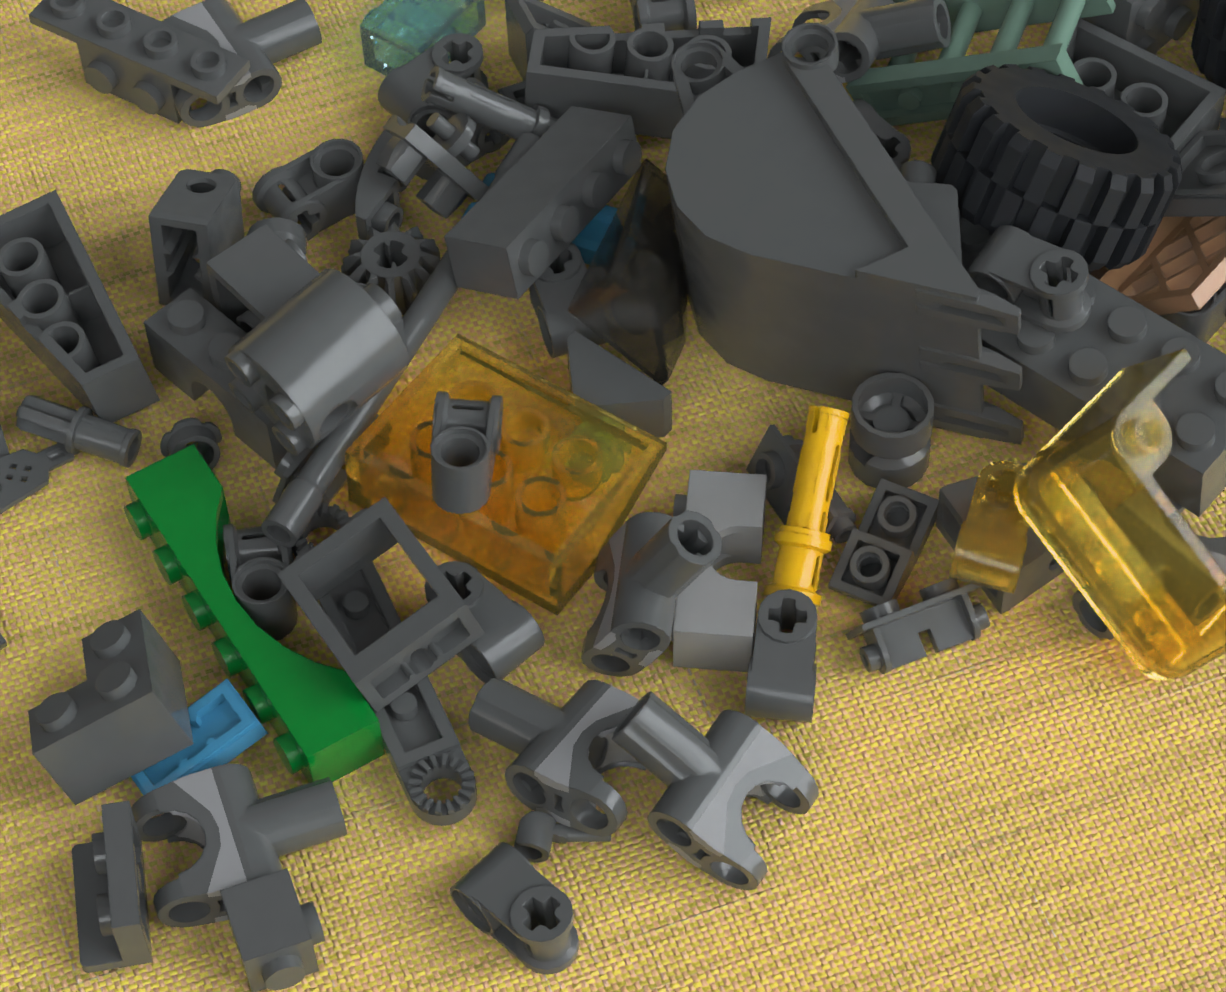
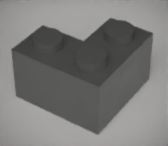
M140 609L119 620L104 623L94 633L83 638L82 646L87 680L65 692L49 696L40 705L28 711L32 754L75 805L194 744L180 661Z

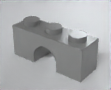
M690 470L687 495L675 494L673 516L680 515L684 511L689 510L707 517L721 536L722 550L719 557L676 597L671 641H673V667L748 672L750 657H753L758 581L729 579L719 574L716 570L731 563L761 564L767 475Z

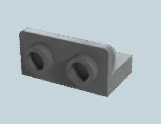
M129 801L101 805L103 832L93 833L92 842L77 844L72 848L80 963L83 971L86 973L153 963L142 840Z

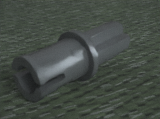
M29 395L24 398L16 413V426L20 430L65 445L66 452L73 455L83 451L129 468L134 463L141 446L142 433L140 430L129 429L93 416L92 409L86 406L75 410L35 395Z

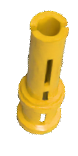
M810 405L808 406L806 430L800 451L786 525H780L779 531L775 532L774 542L779 545L773 581L771 584L765 585L763 596L767 597L778 590L791 589L802 592L812 600L815 607H820L822 596L816 590L823 555L830 553L832 547L830 535L825 532L849 413L835 408Z

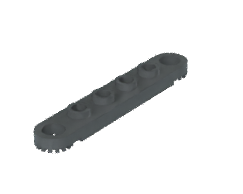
M322 502V506H320L295 546L292 547L295 557L302 551L314 547L313 543L309 542L308 544L306 539L313 530L321 527L339 530L346 525L351 518L348 516L345 509L343 511L340 510V507L336 504L332 507L328 503ZM370 562L318 600V603L355 655L401 623L373 562ZM428 676L378 712L367 701L379 719L384 749L414 813L421 820L438 826L452 825L466 818L473 810L477 800L474 772L471 770L461 749L460 742ZM442 778L454 780L461 786L462 789L458 791V796L454 795L452 801L445 799L446 803L443 804L441 800H437V803H434L432 798L428 800L427 795L424 793L425 788L431 782Z

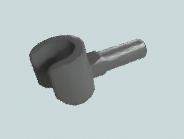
M530 811L519 822L514 848L529 862L540 863L548 860L552 842L564 844L566 842H611V835L603 837L590 835L556 823V820L547 813Z

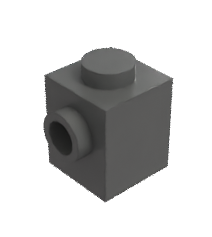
M288 868L220 890L251 992H258L267 988L270 990L286 989L302 981L306 975L319 971L313 945L325 941L322 926L313 901L300 905Z

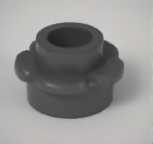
M186 418L176 422L171 432L163 435L160 443L161 453L163 456L168 457L194 444L212 470L220 458L218 443L221 442L222 435L219 428L212 422L202 423L197 418Z

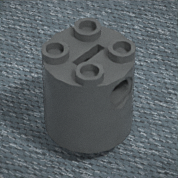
M336 269L323 270L254 329L231 346L228 355L224 357L228 368L236 377L228 384L235 398L251 413L260 408L273 422L272 431L277 440L288 452L295 456H298L306 448L313 449L406 370L410 363L402 314L391 297L378 285L355 282L349 276Z

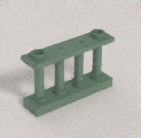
M892 0V1H894L895 3H899V2H905V1H910V0ZM943 0L947 5L951 21V42L948 47L942 49L938 60L914 63L918 53L892 57L887 66L868 69L860 79L848 82L846 88L853 100L863 99L868 102L879 116L891 126L947 120L964 81L984 67L991 65L997 68L1003 64H1016L1022 69H1027L1029 66L1044 69L1049 74L1056 76L1062 74L1074 78L1075 82L1083 85L1067 53L1079 18L1113 14L1116 4L1114 0ZM1052 22L1043 46L1017 49L1027 25ZM999 29L990 53L965 56L975 32Z

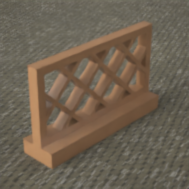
M1226 216L1163 217L1149 248L1142 257L1119 269L1109 270L1103 266L1099 270H1094L1090 275L1158 315L1200 310L1226 282Z

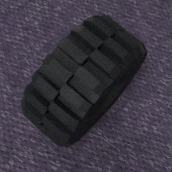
M1003 64L999 68L994 65L987 66L964 81L931 156V165L937 171L936 183L951 184L957 188L958 208L962 210V216L973 225L979 224L989 230V235H992L999 226L1010 225L1018 227L1033 237L1077 252L1087 262L1088 270H1099L1103 266L1109 270L1119 269L1136 261L1146 253L1182 180V165L1179 151L1174 149L1173 141L1168 135L1161 134L1158 131V126L1148 117H1141L1135 113V108L1121 100L1116 101L1105 95L1106 92L1094 86L1087 87L1077 83L1074 78L1062 74L1056 76L1046 73L1044 69L1031 66L1027 69H1022L1016 64Z

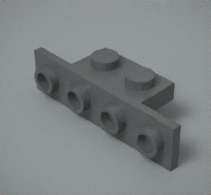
M42 0L29 14L32 24L77 43L86 83L90 84L94 89L104 94H113L137 105L148 114H158L178 124L182 119L174 107V98L179 89L218 105L251 68L250 60L112 0Z

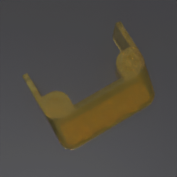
M1185 348L1123 368L1020 470L1014 483V499L1021 515L1140 671L1147 677L1158 681L1185 677L1226 654V574L1152 476L1167 459L1172 446V433L1169 423L1152 399L1192 360Z

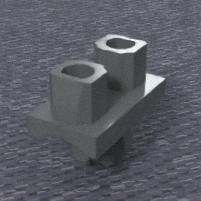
M435 112L426 122V126L435 133L432 139L419 126L412 122L407 124L398 115L393 113L383 126L393 137L386 144L376 164L398 182L407 186L425 163L434 173L416 197L429 209L445 219L464 202L467 196L478 202L488 189V186L455 158L460 154L465 160L471 162L478 156L480 148L471 141L476 130V123L465 113H458L446 120L440 113Z

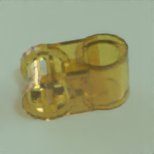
M1001 460L990 463L982 469L977 478L966 521L962 522L949 578L1015 594L1029 537L1027 532L1036 495V481L1033 474L1024 465L1014 461Z

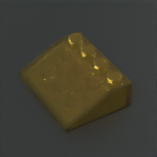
M457 334L345 451L349 501L365 509L386 497L416 538L459 562L468 563L475 567L479 573L558 616L594 574L596 558L599 552L623 525L667 450V442L474 341ZM437 391L448 392L449 397L452 399L489 401L492 395L503 396L501 443L499 453L495 456L490 496L485 505L471 513L456 514L447 512L440 508L433 500L430 445L432 442L433 413Z

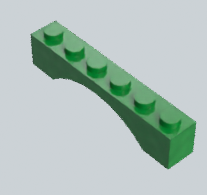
M192 444L125 477L132 503L124 506V511L133 531L141 541L148 537L151 538L157 549L152 551L153 557L165 581L169 585L179 581L186 592L182 596V602L194 626L199 631L208 627L215 637L216 641L212 642V648L223 671L229 678L239 674L247 687L242 690L246 704L262 725L270 722L278 737L273 739L274 745L287 770L291 774L301 770L309 783L327 777L334 782L383 756L385 752L379 719L346 671L314 662L284 647L258 627L236 601L224 577L225 544L223 525L231 524L223 487L195 445Z

